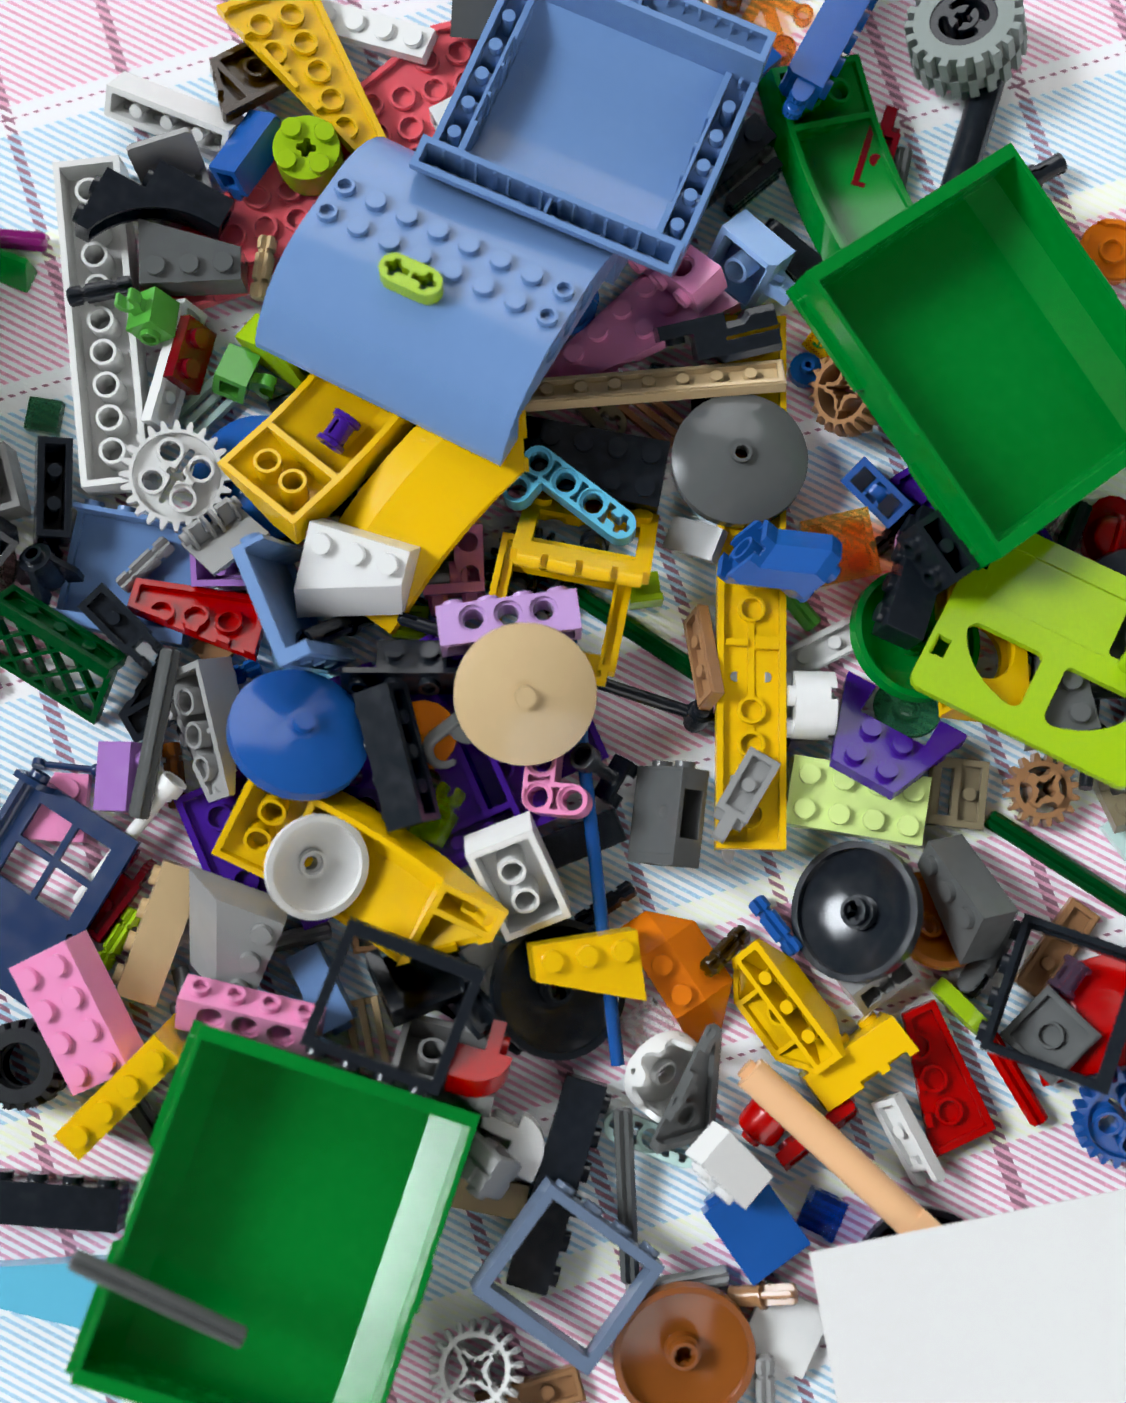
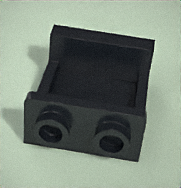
M458 947V951L448 954L460 958L458 952H461V948ZM378 948L365 953L367 971L393 1028L462 1000L469 984L467 979L415 959H411L410 963L396 966L397 962L388 955L381 957Z

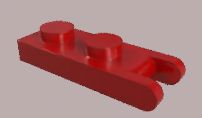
M847 1099L825 1114L824 1117L840 1130L856 1117L857 1109L853 1100ZM791 1135L778 1145L779 1152L774 1156L787 1172L810 1154V1152Z

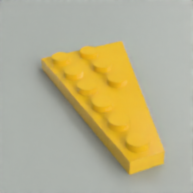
M230 0L216 5L217 14L316 117L333 125L339 142L351 154L367 140L375 137L386 138L321 0Z

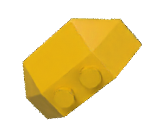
M760 938L732 958V968H734V1004L776 1061L795 1068L808 1070L809 1073L818 1075L845 1055L836 1015L793 958Z

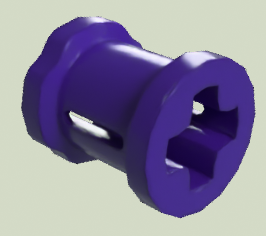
M335 408L333 419L324 432H319L316 438L335 453L342 454L345 450L343 448L344 444L354 430L358 431L361 428V425L343 410Z

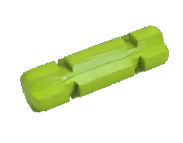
M130 906L124 910L120 917L122 921L115 924L102 945L104 949L98 951L107 971L116 962L115 956L120 955L123 951L129 931L133 930L134 927H138L141 918L135 917L137 909Z

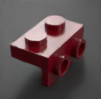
M191 315L180 316L163 373L164 378L186 392L185 396L200 395L217 334Z

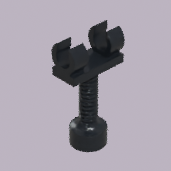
M587 742L576 745L571 751L570 762L573 767L582 773L588 774L593 772L600 777L594 789L595 796L604 803L618 809L623 797L617 794L627 775L633 780L636 778L638 766L616 753L607 766L601 761L600 752Z

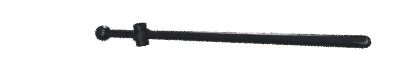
M403 612V615H398L397 622L400 625L439 638L437 622ZM608 678L605 687L596 686L598 690L683 717V725L689 732L698 733L707 726L715 728L714 707L710 711L699 710L696 699L688 705ZM786 738V752L790 746V738Z

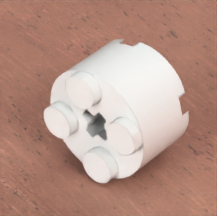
M797 670L786 672V738L833 740L832 735H835L838 720V699H835L834 692H831V688H838L835 672Z

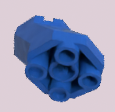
M754 520L732 539L730 545L734 549L730 555L723 552L718 560L716 575L726 584L779 589L789 598H796L800 603H804L811 598L815 590L825 583L833 582L840 574L841 567L838 564L842 559L843 543L831 534L778 529L769 520H763V523L759 520Z

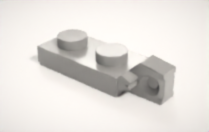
M750 746L715 807L716 810L712 817L719 820V823L710 836L711 838L723 844L732 828L740 832L743 826L747 825L781 763Z

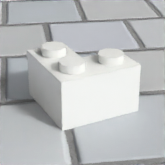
M715 1121L711 1122L685 1152L693 1161L691 1169L699 1176L697 1180L709 1192L715 1193L729 1206L734 1201L746 1210L773 1178L772 1174L729 1130Z

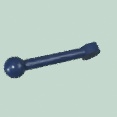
M35 757L32 760L31 766L39 770L52 768L88 772L96 777L97 763L87 766L50 762L43 758Z

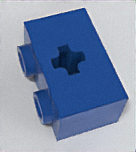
M865 456L840 480L888 529L913 505Z

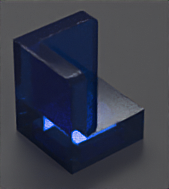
M811 1184L796 1223L822 1236L825 1241L833 1244L849 1204L843 1198Z

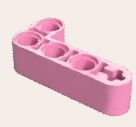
M564 754L552 760L551 767L545 772H538L536 765L524 766L521 797L524 807L540 816L582 819L591 812L593 799L590 793L579 785L561 783ZM539 790H546L548 794L547 802L541 807H535L533 804L534 794ZM574 793H581L583 798L582 805L577 810H569L567 807L569 796Z

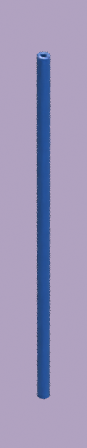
M586 731L576 745L583 742L589 743L588 731ZM578 770L579 785L590 793L593 799L592 810L583 820L596 931L609 930L592 773L585 774ZM603 994L611 1066L625 1065L618 998L614 995Z

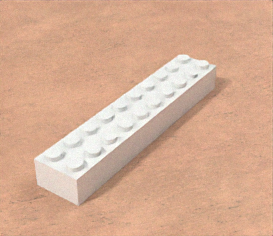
M119 155L52 162L81 488L91 497L132 493L121 491V486L128 483L129 480L120 478L119 472L129 470V467L121 463V458H132L133 455L128 452L126 446H139L135 435L139 434L145 439L149 437L148 425L141 421L149 394L145 344L126 331L128 313L122 312L114 306L115 299L89 304L87 301L82 306L71 307L66 297V290L69 287L80 285L83 288L88 283L108 279L116 281L117 277L127 275L132 278L135 289L140 291L134 223L129 222L108 229L87 243L75 236V222L72 221L80 203L86 205L90 198L89 188L97 175L102 177L107 167L129 178V171ZM147 475L143 479V486L148 490H157V475Z

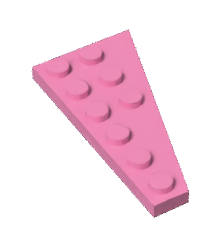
M643 273L604 308L582 331L578 332L562 347L544 378L619 372V367L633 360L637 363L667 348L664 341L655 343L653 329L724 312V315L727 313L733 315L741 311L740 303L726 291H723L710 305L698 314L689 306L687 308L680 306L673 295L666 289L664 291L657 289L650 278Z

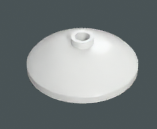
M323 813L302 816L286 825L270 844L264 863V879L267 890L273 901L293 917L311 921L333 917L348 908L362 891L369 870L368 850L362 836L355 827L342 819ZM313 856L312 864L305 867L304 862L306 858Z

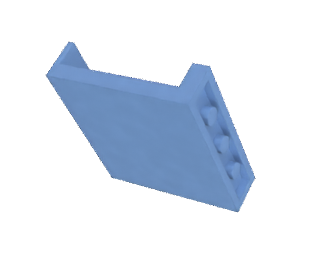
M85 499L84 503L72 502V507L77 510L66 562L79 568L85 577L83 582L68 583L65 580L60 589L57 607L53 609L90 632L104 634L77 606L101 583H104L127 606L131 592H125L117 584L116 578L124 570L128 572L130 570L129 566L147 548L151 550L153 548L152 544L161 536L165 537L174 546L175 550L168 558L163 557L161 559L162 563L145 579L191 585L190 553L181 545L182 542L178 537L183 533L182 528L186 527L185 523L180 524L178 533L174 532L172 523H168L166 528L161 531L160 520L156 519L152 524L147 525L148 515L142 514L137 517L135 515L136 508L131 506L118 505L117 509L106 508L105 503L93 499ZM138 617L152 631L151 634L162 645L182 649L189 648L191 636Z
M255 532L240 539L241 544L231 548L279 668L328 674L356 661V657L350 647L307 639L296 643L295 636L299 630L319 624L317 617L297 618L294 586L298 571L294 563L301 560L303 547Z

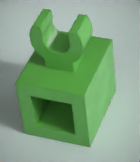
M156 286L142 292L132 287L128 288L127 297L119 292L116 293L114 306L118 310L128 313L127 332L150 347L175 338L180 306L178 301Z
M229 343L214 373L212 392L242 405L250 390L263 399L271 400L276 390L275 385L278 379L267 373H258L260 355L253 353L249 348Z

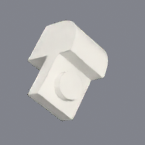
M495 1108L494 1112L491 1111L490 1118L483 1117L480 1127L511 1141L507 1150L522 1167L517 1176L533 1183L542 1162L545 1146L543 1131L539 1123L533 1116L524 1111L519 1124L513 1122L514 1115Z

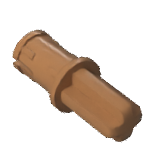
M762 1280L755 1286L752 1284L729 1285L727 1295L739 1307H759L760 1310H766L768 1306L797 1304L799 1290H797V1286L794 1283L767 1284Z

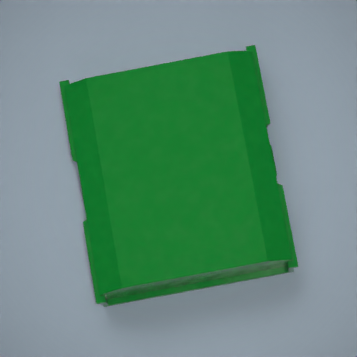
M1011 142L809 269L793 286L785 291L852 390L858 393L909 468V473L935 510H939L959 539L965 543L970 554L974 556L980 565L976 569L977 571L1004 557L1126 467V309L1099 267L1084 250Z
M194 1019L149 1140V1144L154 1151L146 1173L141 1175L128 1210L124 1233L121 1239L112 1241L105 1261L247 1328L246 1338L240 1348H234L97 1284L65 1373L72 1375L69 1384L132 1403H386L409 1336L414 1315L419 1313L434 1265L432 1261L481 1114L431 1098H424L409 1091L209 1026L208 1023Z

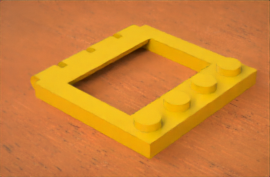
M541 491L533 503L521 512L511 545L509 560L515 561V566L537 570L540 569V566H545L548 572L574 576L575 572L582 573L581 578L609 582L611 578L617 579L616 584L641 588V584H649L659 515L652 514L649 510L628 509L636 520L635 537H638L635 560L535 542L533 538L538 520L557 519L567 525L578 527L586 525L544 491ZM587 502L584 505V509L589 513H597L603 507L602 504ZM609 511V514H608V516H607V518L610 519V520H611V511ZM613 522L614 532L620 530L627 532V523L623 522L621 525H617Z
M503 531L489 595H496L498 598L507 597L513 571L613 590L601 654L583 651L593 669L596 686L605 687L607 676H615L632 587L616 584L617 579L610 578L609 582L581 578L582 573L575 572L574 576L548 572L545 566H540L539 570L515 566V561L509 560L515 534ZM533 538L535 542L635 560V556Z

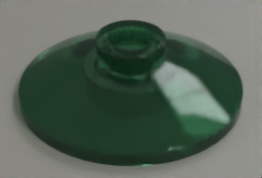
M881 688L875 694L873 700L875 718L910 738H919L931 733L940 721L938 701L927 703L909 702L894 697ZM901 712H905L909 714V716L903 715Z

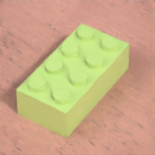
M796 754L789 758L786 776V826L908 847L922 846L932 777L922 776L895 798L889 800L829 766L830 760Z

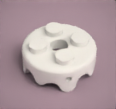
M677 1030L659 1033L643 1043L629 1059L624 1075V1088L629 1100L657 1123L660 1122L698 1044L689 1035ZM665 1067V1072L662 1075L658 1076L660 1071Z

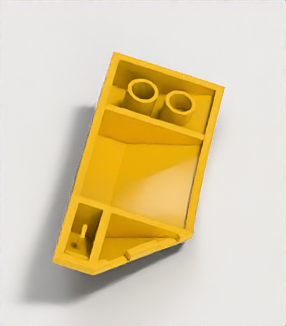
M310 373L266 420L227 453L217 464L272 525L298 545L306 538L309 522L320 518H327L374 472L414 424ZM335 408L343 410L361 425V428L358 431L354 430L344 444L343 448L345 450L342 454L335 453L316 438L319 432H324L333 419Z
M523 410L519 416L518 440L501 466L416 425L384 459L339 519V523L421 547L405 609L406 613L410 612L430 579L473 524L525 471L529 472V460L524 457L523 439L527 438L526 410ZM398 615L366 616L389 634L395 635L400 627V624L397 622Z

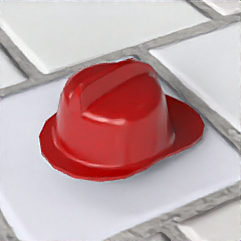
M1106 496L1100 498L1092 505V512L1081 540L1082 556L1093 561L1111 551L1126 548V499L1122 497Z

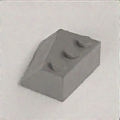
M190 865V964L201 977L257 990L285 926L288 913L273 901L269 893Z

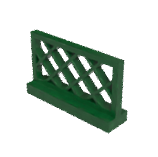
M12 584L0 592V640H3L9 656H5L0 652V666L95 725L100 721L117 671L125 665L128 656L18 586ZM4 617L13 622L18 630L9 631ZM32 635L42 640L46 648L38 649ZM21 636L28 652L20 653L13 637ZM60 652L71 658L75 666L66 667ZM50 654L56 669L48 671L41 655ZM31 658L38 673L34 674L29 671L23 659ZM88 670L103 678L102 684L95 685ZM78 672L85 687L76 689L69 673ZM60 676L66 691H61L55 687L51 677ZM81 694H89L94 705L93 710L83 704L80 697Z

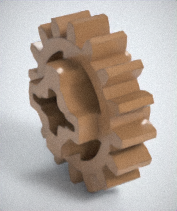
M1039 753L1031 754L1030 762L1025 757L1018 759L1020 768L1015 766L1009 767L1008 772L1013 778L1005 779L1002 783L1010 787V792L1002 794L1003 798H1011L1013 802L1007 807L1008 811L1018 810V821H1024L1029 817V826L1031 827L1038 826L1040 820L1043 827L1052 826V818L1057 823L1064 822L1065 819L1062 812L1067 814L1073 813L1075 810L1070 805V801H1078L1080 799V796L1073 794V788H1077L1079 782H1071L1070 780L1075 770L1065 771L1063 769L1064 763L1060 761L1053 763V758L1046 754L1042 760ZM1037 767L1046 769L1040 776L1028 772L1032 768ZM1059 781L1062 786V793L1060 792ZM1044 783L1042 791L1046 795L1038 797L1040 790L1036 785ZM1020 787H1021L1022 790H1023V796H1024V799H1023V800H1022L1021 794H1020ZM1042 804L1053 808L1052 811L1047 813L1036 812Z

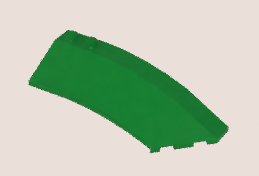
M859 54L842 56L846 58V61L837 78L830 75L829 79L834 81L825 100L818 98L812 110L805 107L802 115L795 121L787 119L782 114V107L787 97L781 94L779 85L787 72L788 66L771 68L761 79L757 87L767 125L777 135L774 150L777 158L783 163L781 170L802 222L823 261L913 204L887 147ZM870 125L873 131V138L859 182L866 183L864 188L851 185ZM875 153L880 154L881 156L876 165H871L869 162L870 156Z

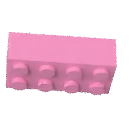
M87 930L9 968L73 1096L109 1080L144 1045Z

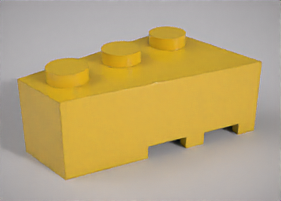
M622 927L526 942L530 978L538 983L647 1001L636 929Z
M872 1011L868 1015L863 1016L857 1022L859 1028L850 1035L846 1032L840 1034L845 1052L842 1058L818 1075L809 1073L808 1070H803L798 1074L826 1111H831L865 1088L864 1084L879 1072L882 1075L892 1069L890 1064L905 1052L911 1057L919 1051L893 1015L884 1012L875 1014Z

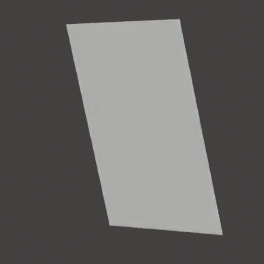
M1126 1188L809 1252L837 1403H1126Z

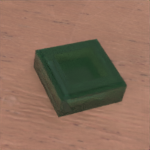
M30 396L23 428L29 432L60 436L66 404L59 400Z

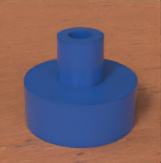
M808 352L796 355L788 369L790 381L799 388H811L808 383L816 380V375L812 370L822 368L820 359Z

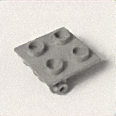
M235 495L231 498L226 496L214 506L218 516L213 510H207L212 520L211 522H208L203 515H200L198 518L201 523L197 519L182 528L183 533L178 536L182 542L181 545L214 576L227 569L235 561L231 548L241 544V538L255 532H260V534L267 536L270 535L266 529L241 509L242 504Z

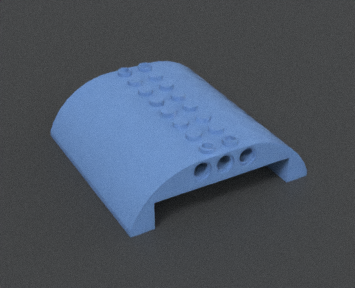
M497 0L433 137L426 134L422 135L409 163V168L672 278L690 246L725 167L758 87L777 33L698 0Z
M375 137L367 140L339 168L287 244L275 268L263 301L256 331V347L501 466L518 440L519 416L602 283L605 281L614 285L628 259L409 168V163L415 151L388 138ZM389 253H400L440 272L443 279L444 293L442 298L432 305H423L387 289L380 281L378 269L380 260ZM397 267L395 271L389 270V275L393 276L396 272L402 274L401 268ZM429 282L426 286L421 285V290L425 291L427 287L434 288L433 282Z

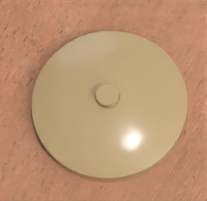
M510 623L484 634L468 649L459 664L454 680V707L457 719L464 733L483 753L498 761L512 765H537L562 756L573 748L586 733L596 708V680L593 669L583 651L564 633L539 623Z

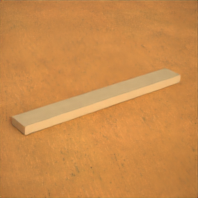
M783 359L545 377L524 410L532 412L786 392L787 383Z

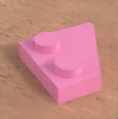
M55 772L49 782L90 809L92 775ZM41 804L23 836L29 840L62 842L72 823ZM79 829L72 842L87 843V833Z

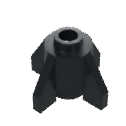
M35 543L25 548L20 554L15 578L21 585H31L34 597L49 606L52 598L51 592L61 588L65 580L68 583L83 582L85 576L79 568L62 560L64 553L58 545Z

